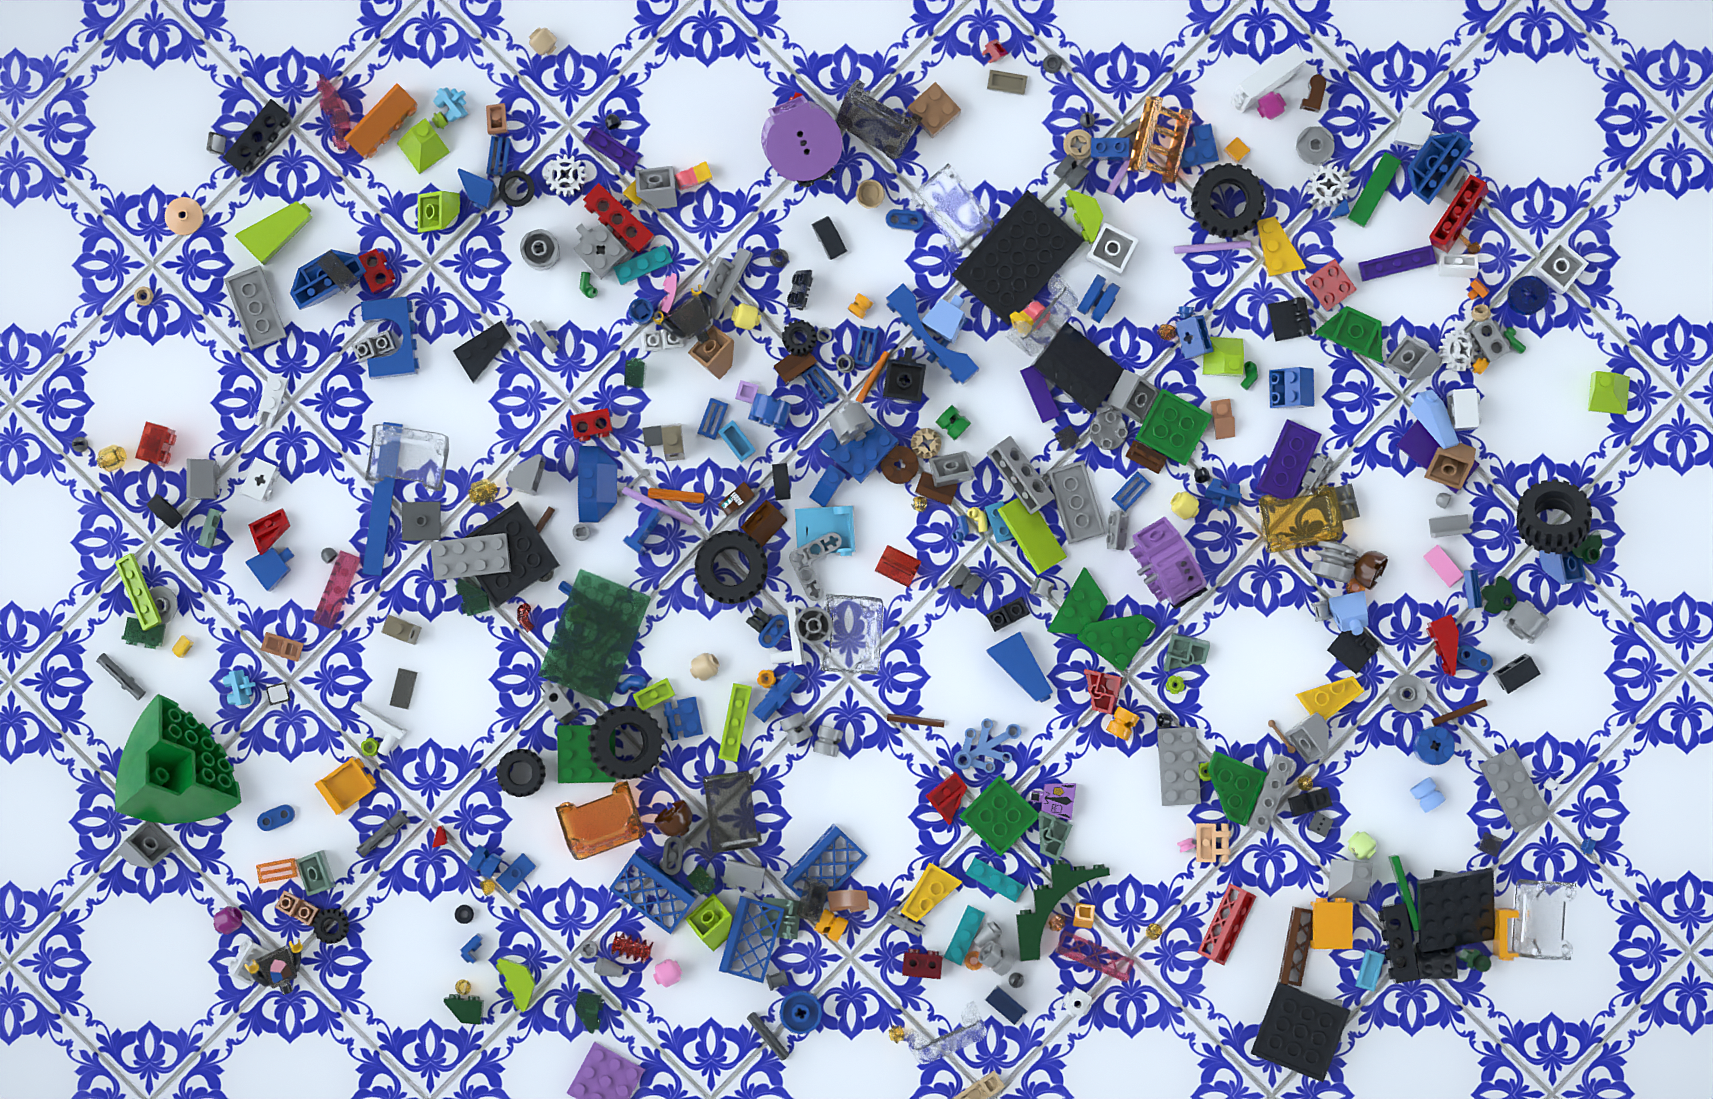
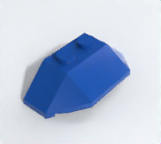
M1460 132L1429 136L1407 167L1413 194L1427 205H1430L1471 148L1473 142Z
M331 249L298 268L290 295L298 309L302 310L320 304L351 286L366 273V270L356 254Z
M580 446L578 458L579 523H599L617 504V464L599 446Z

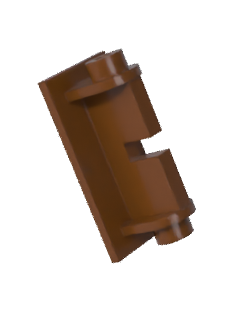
M1133 440L1125 457L1158 475L1167 460V457L1136 440Z

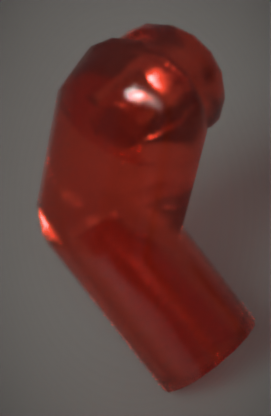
M524 603L517 609V621L528 633L535 626L528 619L531 606L528 603Z

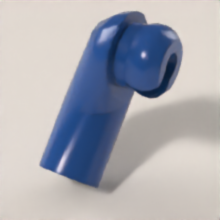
M630 675L618 687L625 693L632 686L643 690L647 687L648 683L643 676Z

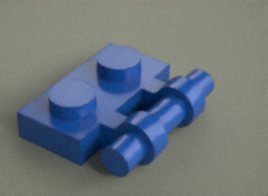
M696 697L676 700L678 705L676 709H672L671 702L663 703L665 709L663 713L664 717L667 718L669 727L667 732L670 734L671 741L679 739L677 733L679 731H683L684 738L703 734ZM674 715H680L682 725L676 726Z

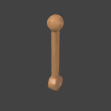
M1269 720V727H1272L1288 747V752L1294 753L1296 748L1289 744L1276 727L1275 721Z

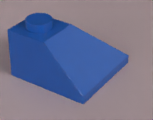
M458 168V175L469 200L473 203L472 206L480 210L484 208L489 209L498 189L495 183Z
M1540 550L1539 561L1542 565V570L1561 585L1586 581L1582 558L1574 556L1572 551L1567 553L1562 551V554H1556L1555 552L1546 554L1543 550Z

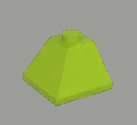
M426 118L409 129L397 142L419 174L450 153Z
M437 191L419 194L417 233L445 229L460 212V193Z
M1210 337L1214 352L1203 355L1202 375L1241 377L1244 367L1243 339Z
M1603 371L1591 373L1588 411L1627 415L1630 377Z
M712 893L685 920L699 938L714 952L728 939L733 916L717 896Z

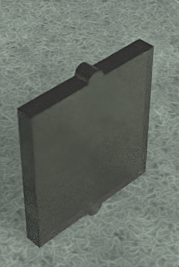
M708 817L686 841L695 849L696 854L699 853L709 862L732 838L722 829V826H719L711 817Z

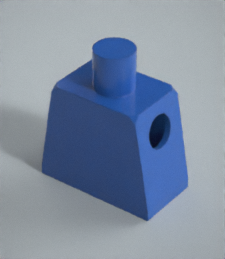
M288 547L280 553L275 548H270L263 555L259 554L245 563L265 590L271 592L291 571L286 562L295 555Z

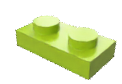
M665 678L632 695L638 707L644 711L676 694L668 678Z

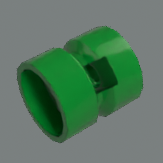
M951 405L935 423L942 429H947V434L955 441L969 427L971 422L965 416H960V411Z

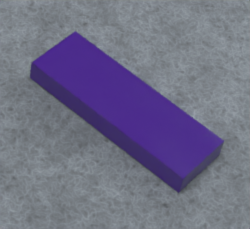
M594 125L583 139L584 143L630 173L641 158L640 155Z
M1031 366L1020 370L1042 424L1059 417V411L1044 377Z

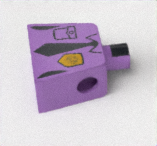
M1044 784L1043 792L1032 790L1030 801L1041 803L1040 811L1071 820L1076 784Z

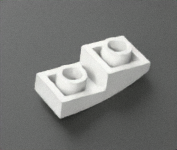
M665 329L640 333L643 352L683 347V340L669 334Z

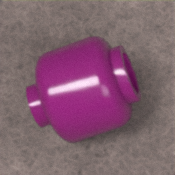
M226 906L214 915L213 926L217 932L229 935L241 927L243 915L238 908Z

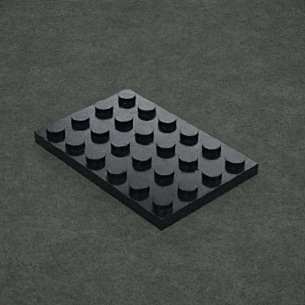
M1027 190L951 276L1009 326L1011 324L1010 315L1015 311L1020 313L1085 240Z

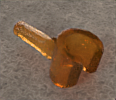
M1460 234L1459 238L1467 246L1469 254L1474 255L1480 252L1481 247L1477 241L1471 244Z

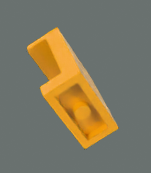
M351 757L347 762L314 784L336 815H340L377 788L374 785L376 780L370 773L367 775L364 771L365 765L360 758Z
M1316 898V901H1311L1310 905L1313 906V940H1310V948L1353 949L1352 902L1346 901V898H1335V901H1328V898Z
M1495 908L1493 955L1498 956V959H1502V961H1514V957H1519V953L1508 951L1507 918H1519V910Z

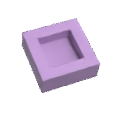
M740 380L735 399L752 404L759 385Z

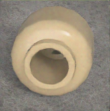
M538 27L529 36V45L538 55L542 56L545 53L550 55L557 48L555 46L557 38L546 27L542 29Z
M703 653L691 661L692 668L690 672L695 679L698 678L701 681H706L718 673L720 664L713 654Z

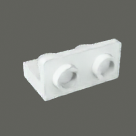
M247 938L239 946V953L236 958L230 961L228 972L232 977L252 986L255 980H253L244 965L251 966L253 964L252 959H254L261 971L271 951Z

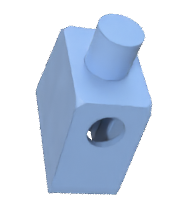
M957 295L953 297L950 303L943 299L939 300L921 320L922 325L954 344L966 318L965 313L960 310L965 300Z
M1360 591L1329 598V612L1340 630L1343 632L1351 630L1354 635L1361 634L1363 627L1368 626L1365 592Z

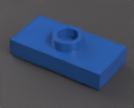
M522 853L496 881L509 894L537 866Z

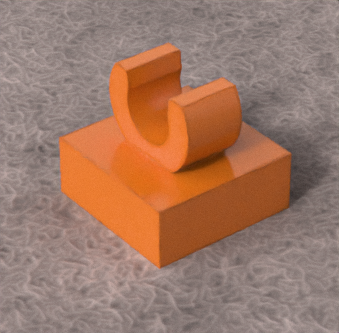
M1476 277L1470 283L1473 289L1467 296L1471 300L1478 294L1484 298L1490 290Z

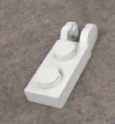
M269 373L258 407L259 411L255 419V425L259 426L261 424L264 412H267L270 415L266 422V428H272L289 379Z

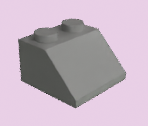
M1124 369L1106 403L1122 414L1143 424L1161 390L1140 375Z
M187 459V498L193 500H217V495L220 494V485L217 484L220 466L217 464V461Z
M728 859L723 883H727L726 887L737 889L738 886L745 887L746 892L756 894L757 890L761 891L766 868Z

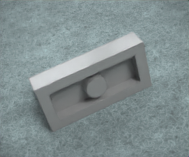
M1468 514L1429 519L1431 538L1473 532L1469 528Z

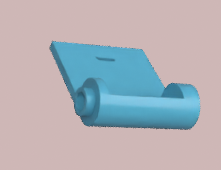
M853 506L795 509L797 548L827 533L835 532L841 537L842 542L838 549L830 553H840V556H852V552H856ZM830 536L829 542L824 543L823 540H821L820 542L822 543V545L824 546V550L826 551L828 550L826 545L832 544L833 546H835V541L838 539ZM813 544L810 547L811 554H819L821 551L818 544Z

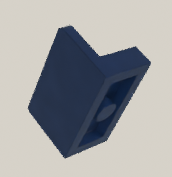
M998 985L985 999L986 1002L1014 1025L1028 1012Z

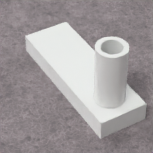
M798 607L787 608L792 650L771 653L772 664L794 662V665H804L803 643L797 637L794 630V622L799 614Z
M360 701L355 702L351 708L353 712L387 732L377 749L384 756L389 754L397 738L399 740L402 739L408 731Z

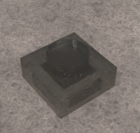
M1071 425L1054 435L1063 451L1080 442Z
M1484 832L1477 850L1497 857L1503 839Z

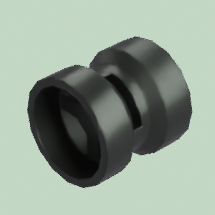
M756 607L753 616L748 617L745 622L761 633L764 629L763 626L769 623L772 618Z

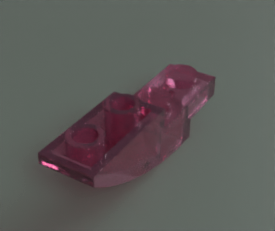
M320 74L317 81L318 92L322 93V99H319L321 111L324 110L326 115H333V117H330L331 128L335 129V135L332 136L334 147H337L340 152L348 151L347 142L344 139L345 132L352 130L348 111L342 98L330 81L323 74Z

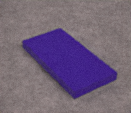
M1286 419L1256 489L1288 504H1292L1322 434Z
M1418 419L1396 445L1426 471L1437 448L1441 447ZM1475 459L1465 482L1480 465ZM1444 485L1454 494L1459 491V489Z

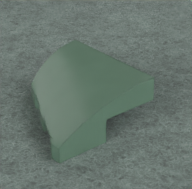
M209 508L197 543L198 545L212 549L218 533L216 529L222 515L221 511Z
M1172 632L1163 670L1167 672L1170 671L1169 669L1186 668L1193 664H1205L1210 649L1209 641Z
M1039 811L1040 853L1058 861L1073 825L1043 811Z

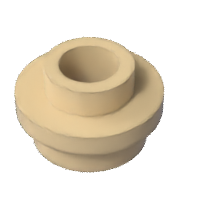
M145 286L137 288L134 293L136 303L142 306L149 305L154 297L152 290ZM146 293L147 298L142 300L141 295Z
M1479 304L1473 308L1471 315L1474 320L1483 322L1490 318L1491 311L1488 306Z

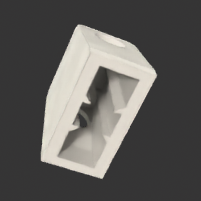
M1407 106L1404 109L1392 143L1421 149L1429 136L1440 135V133L1431 130L1434 124L1432 119Z

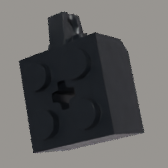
M905 347L904 357L899 356V360L888 359L883 391L884 399L921 403L926 364L916 363V359L912 358L913 348ZM903 377H907V381H910V383H906V386L899 382Z

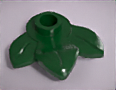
M1598 530L1593 532L1582 542V545L1578 548L1573 547V555L1577 558H1582L1586 564H1595L1600 559L1599 550L1602 547L1600 532Z
M1502 576L1497 577L1495 586L1487 585L1481 588L1482 596L1488 601L1484 610L1491 614H1497L1502 610L1509 611L1517 603V598L1512 593V584ZM1505 598L1510 599V603L1508 605L1504 603Z

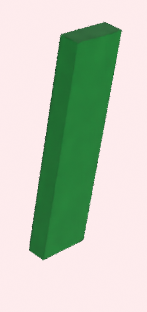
M1384 152L1347 219L1363 228L1365 227L1402 162L1401 160Z
M1395 854L1388 856L1402 902L1406 903L1411 930L1417 931L1419 930L1418 915L1400 858Z

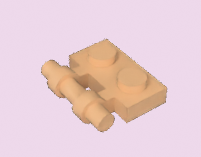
M1196 823V862H1216V855H1221V862H1229V855H1231V849H1229V837H1231L1229 824L1222 823L1221 831H1216L1215 823ZM1216 837H1221L1220 849H1216Z

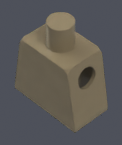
M681 423L662 425V440L666 462L685 460Z
M388 614L381 633L415 645L422 627Z

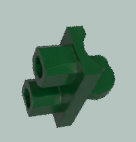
M1463 948L1459 959L1467 962V967L1474 971L1477 969L1479 972H1487L1492 965L1490 958L1483 955L1477 949H1474L1472 952Z

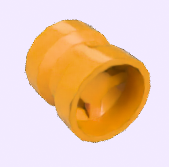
M858 293L854 303H851L847 309L860 319H863L867 309H870L874 303Z

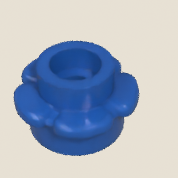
M1179 306L1177 314H1180V318H1190L1192 315H1195L1194 307Z
M1590 836L1588 839H1583L1580 849L1583 850L1584 855L1586 853L1592 854L1596 840L1591 839Z

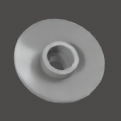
M154 587L149 591L162 620V623L158 625L166 624L176 615L178 608L177 597L167 587Z
M1402 675L1391 683L1388 696L1390 703L1396 710L1403 713H1413L1425 704L1427 690L1425 684L1418 677ZM1405 690H1408L1410 692V696L1408 698L1404 697L1403 692Z

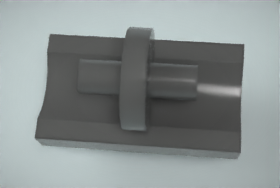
M1352 483L1332 488L1340 521L1360 517Z

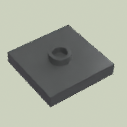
M402 502V541L441 540V502Z

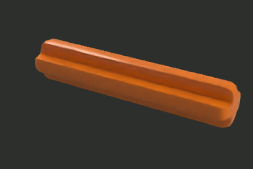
M659 488L648 489V497L652 499L704 503L705 495L703 493Z

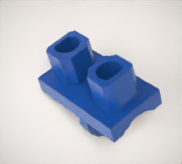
M1213 478L1204 497L1212 499V504L1218 505L1217 511L1220 512L1223 507L1238 506L1242 497L1240 485L1230 483L1228 490L1221 488L1223 481Z

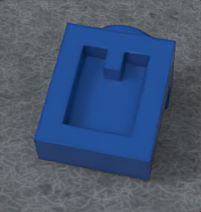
M479 933L460 949L462 952L460 956L467 963L471 962L474 964L477 961L469 951L475 952L482 945L480 941L483 937Z

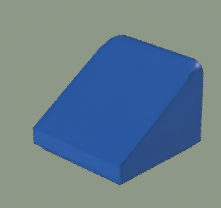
M1344 199L1328 217L1330 220L1349 214L1350 210L1347 200Z

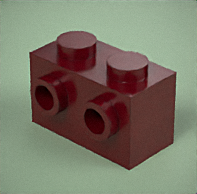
M908 948V952L904 951L902 976L941 979L943 955H939V951L928 950L927 953H920V949Z

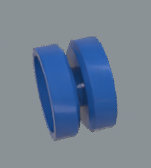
M1099 274L1095 277L1077 308V311L1085 315L1094 306L1095 309L1091 314V319L1097 323L1101 322L1105 313L1108 314L1121 288L1114 283H1110L1104 292L1102 288L1106 283V278Z
M793 991L786 995L781 1003L779 1011L780 1020L791 1033L807 1034L813 1031L820 1023L822 1016L821 1003L809 991ZM799 1008L805 1011L803 1015L797 1013Z

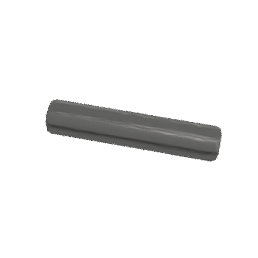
M755 1012L747 1016L749 1023L781 1061L785 1060L789 1056L788 1051Z

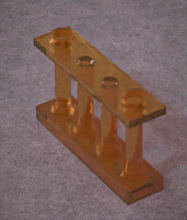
M1147 96L1128 170L1131 172H1144L1145 169L1163 175L1161 183H1175L1189 126L1192 122L1193 110L1180 109L1179 112L1162 106L1163 98ZM1159 113L1177 120L1174 131L1157 125ZM1154 132L1172 138L1170 149L1152 142ZM1150 150L1167 156L1165 168L1148 162Z

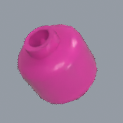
M1272 91L1258 100L1260 107L1257 110L1262 118L1266 116L1267 119L1273 120L1284 113L1286 103L1279 92L1276 94Z

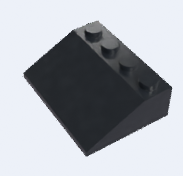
M1067 321L1030 365L1087 414H1093L1124 371L1120 365Z

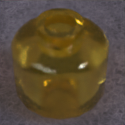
M115 444L99 450L97 464L107 472L117 470L125 465L127 460L126 452L121 446L119 447Z
M486 478L472 483L470 489H468L471 502L473 504L476 503L478 506L494 502L495 494L498 493L496 484L494 482L491 483Z

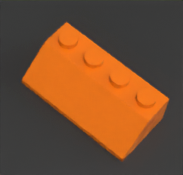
M396 83L344 139L365 160L368 157L372 158L377 153V148L381 144L384 145L391 138L390 134L403 126V121L406 117H411L417 111L416 107L418 104Z

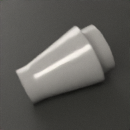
M994 921L987 922L973 940L979 948H982L987 942L999 938L1002 930Z
M598 957L594 973H598V976L621 978L624 967L605 957Z

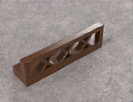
M1292 906L1278 979L1282 984L1302 986L1313 928V910ZM1302 912L1309 913V922L1302 926L1300 923ZM1303 930L1306 940L1299 945L1296 941L1297 934ZM1299 949L1303 955L1302 960L1295 964L1293 961L1294 951ZM1294 968L1299 973L1298 982L1289 980L1290 971Z

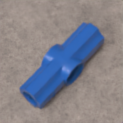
M790 669L780 682L769 690L763 701L758 704L752 713L765 723L788 700L790 694L803 680Z

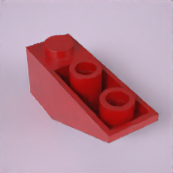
M1449 614L1427 623L1428 628L1426 630L1430 639L1433 638L1435 641L1434 649L1437 656H1441L1443 660L1441 665L1444 673L1449 674L1450 677L1456 674L1459 631L1452 615Z

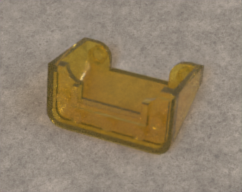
M1322 485L1312 495L1277 500L1272 495H1265L1258 499L1266 552L1275 553L1318 545L1319 541L1336 542L1340 540L1344 527L1335 487Z

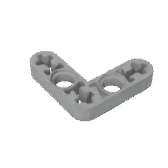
M835 532L827 533L793 550L789 555L793 569L807 597L812 601L820 600L824 595V591L810 562L840 547L842 540ZM830 536L837 538L838 540L835 541L836 545H826L828 550L825 551L820 541L823 540L824 543L829 542ZM813 544H818L821 548L820 553L817 555H813L810 552V547ZM795 554H803L801 561L803 564L807 563L808 566L797 570V567H800L797 561H793ZM804 570H810L812 577L809 580H803L801 573ZM816 580L813 586L815 589H820L818 596H810L812 589L810 586L806 588L805 584H810Z

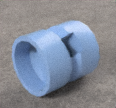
M1431 777L1426 778L1410 789L1414 798L1421 800L1420 807L1425 813L1433 810L1446 800L1439 790L1435 791L1437 785Z

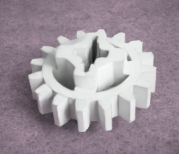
M564 154L563 159L557 156L556 162L550 161L551 167L546 166V169L549 171V173L544 174L546 178H549L546 184H552L550 190L554 191L556 189L558 196L561 192H563L564 197H567L568 192L573 196L575 189L579 192L581 191L579 185H585V182L582 180V178H586V174L582 173L585 168L584 166L579 167L581 164L580 160L574 162V156L568 159L566 154ZM561 164H571L568 167L561 166ZM554 170L557 172V178L555 179V181L553 180ZM576 171H578L577 181H575L574 174L576 173ZM563 172L566 173V174L568 173V175H569V178H568V179L563 178V176H562V173H563ZM562 185H570L571 187L562 188L561 186H562Z
M1330 164L1327 165L1326 169L1320 166L1319 172L1314 170V176H1309L1308 178L1312 181L1307 184V187L1311 188L1308 194L1314 195L1312 201L1319 200L1318 205L1325 202V206L1328 207L1331 202L1335 206L1337 204L1336 200L1341 202L1343 200L1341 195L1346 196L1348 193L1344 190L1349 187V184L1344 183L1348 177H1342L1344 171L1337 172V166L1334 169H1331ZM1324 174L1322 181H1316L1320 175ZM1326 182L1332 185L1329 190H1327V186H1324ZM1339 190V193L1331 198L1332 192Z
M1453 330L1451 333H1446V339L1440 340L1443 346H1439V349L1442 350L1439 356L1444 358L1442 364L1447 363L1446 368L1452 369V371H1466V368H1471V363L1476 362L1473 356L1478 355L1477 352H1474V349L1478 347L1473 345L1475 338H1469L1470 333H1465L1464 330Z

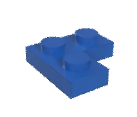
M1211 123L1192 127L1195 146L1177 150L1181 169L1218 162L1219 157Z

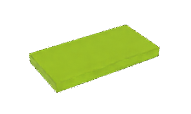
M1018 497L998 509L999 514L1038 575L1067 557L1039 511L1030 515Z

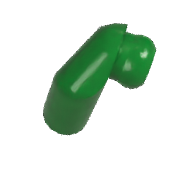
M1508 327L1503 332V337L1507 338L1510 346L1515 351L1522 354L1526 350V346L1514 337L1516 330Z

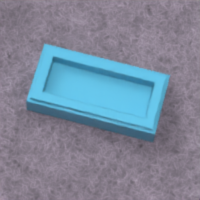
M1368 949L1365 950L1355 983L1356 987L1372 992L1375 991L1385 958L1384 954Z

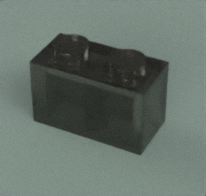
M331 249L316 262L345 294L359 282L358 278Z
M806 876L796 913L801 919L820 922L829 889L826 881Z

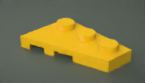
M1276 217L1261 219L1256 223L1268 277L1306 269Z
M1354 676L1295 694V696L1309 715L1318 712L1319 715L1327 720L1365 691Z
M929 862L900 912L918 922L934 906L958 887L962 881Z

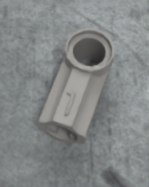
M1457 166L1436 197L1450 205L1469 172L1462 166Z

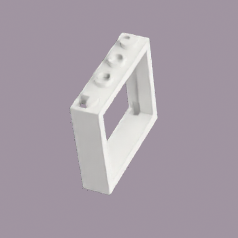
M1294 44L1239 83L1231 96L1233 107L1235 106L1242 113L1258 102L1261 97L1272 92L1295 76L1307 60L1297 44Z

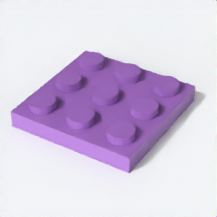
M594 1041L567 1094L576 1099H629L645 1069Z

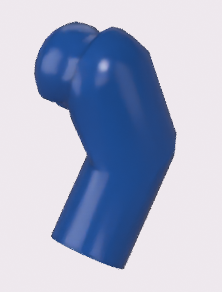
M966 515L957 517L959 527L951 536L954 542L960 543L964 541L969 534Z

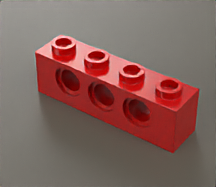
M1471 174L1469 175L1430 234L1431 245L1447 254L1449 253L1488 194L1489 189L1486 182Z
M599 183L584 197V207L591 214L595 212L599 216L598 221L603 223L605 227L609 225L613 229L611 233L617 239L623 238L627 242L625 246L632 253L637 251L640 254L655 238L653 233ZM605 202L609 204V208L607 211H600L599 205ZM617 215L623 217L622 223L618 225L612 222L613 218ZM631 228L637 231L636 236L632 238L626 235L627 231Z

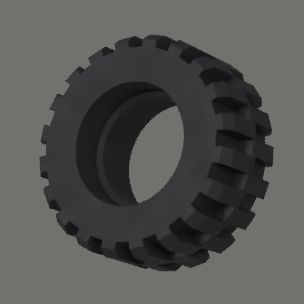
M1232 163L1215 165L1214 168L1208 169L1199 178L1193 188L1191 211L1194 212V219L1201 224L1200 227L1203 230L1206 229L1209 231L1208 234L1212 236L1218 235L1219 238L1224 239L1225 237L1236 238L1238 235L1242 236L1256 225L1264 212V203L1266 202V196L1263 193L1264 187L1260 185L1259 177L1257 175L1254 176L1249 168L1247 170L1242 168L1243 165H1232ZM1221 184H1233L1241 189L1245 195V208L1237 217L1224 218L1218 215L1211 207V194Z
M1552 479L1549 482L1544 480L1541 481V484L1535 483L1531 485V490L1528 488L1523 492L1517 507L1516 526L1520 537L1525 539V543L1528 546L1533 545L1535 550L1539 552L1543 550L1546 554H1550V552L1562 554V551H1566V553L1573 551V547L1578 548L1582 545V542L1587 539L1590 532L1592 519L1590 499L1587 498L1583 490L1579 491L1578 486L1575 484L1570 485L1568 481L1564 480L1563 482H1559L1558 479ZM1547 509H1558L1567 513L1571 519L1566 523L1553 525L1543 522L1537 514Z
M735 530L722 531L712 535L699 548L694 563L695 576L702 590L712 599L726 604L743 603L753 598L762 589L768 572L767 558L760 544L750 535ZM729 549L742 552L749 561V573L746 579L732 586L721 583L713 571L716 557L721 552Z
M619 706L605 711L603 715H599L596 723L592 724L590 728L591 735H588V741H590L588 752H591V760L597 764V768L600 771H603L609 777L624 780L643 777L644 774L652 771L653 766H657L659 763L658 758L662 756L664 751L661 750L662 745H664V739L661 736L663 733L662 728H659L657 725L659 722L656 718H652L648 711H643L639 707ZM624 724L637 728L643 741L640 754L630 761L617 759L613 756L609 747V738L612 731Z

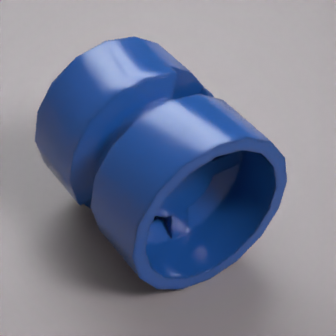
M637 298L629 305V315L635 324L647 325L653 320L655 316L654 308L649 300Z
M479 844L466 866L474 871L480 870V874L490 880L503 858L495 853L489 854V850Z

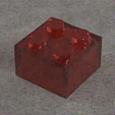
M146 421L135 458L165 467V464H168L171 458V453H169L171 445L174 446L176 442V431Z

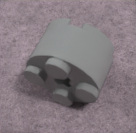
M536 229L528 232L522 238L520 252L524 261L531 268L547 270L558 261L560 246L552 233L544 229ZM543 246L544 252L538 254L536 248Z
M860 402L845 406V410L841 413L836 411L828 420L841 445H846L854 439L856 441L862 440L866 437L865 433L874 427L871 418Z
M1518 601L1503 618V622H1508L1506 627L1521 640L1526 638L1529 640L1527 643L1533 644L1548 627L1547 622L1549 618L1543 613H1538L1530 601Z

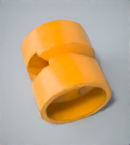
M1118 706L1113 715L1115 719L1110 720L1106 730L1128 741L1132 734L1131 728L1137 725L1140 717Z
M825 908L813 930L822 935L827 934L829 939L837 943L849 921L841 916L835 917V913Z

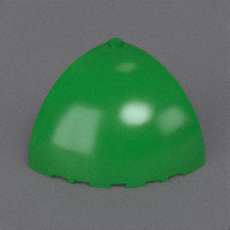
M158 694L140 715L125 745L116 778L115 811L148 822L167 824L191 823L219 816L235 808L241 803V792L239 783L235 781L233 776L235 770L225 758L228 755L220 743L216 744L210 736L213 733L203 723L199 724L190 711L186 713L178 707V703Z

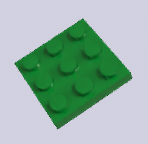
M1162 388L1135 440L1186 466L1213 415Z
M592 725L557 726L558 783L616 782V778L605 775L606 773L600 771L597 768V764L591 760V752H588V746H590L588 735H591L590 728ZM616 728L612 731L609 738V747L614 757H616Z
M998 775L959 817L1001 857L1039 818V814Z

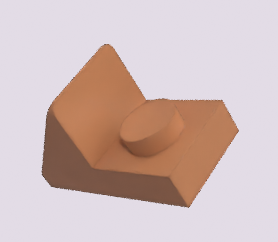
M505 103L486 105L488 135L509 133Z
M1230 399L1211 401L1216 440L1235 437V418L1232 416Z

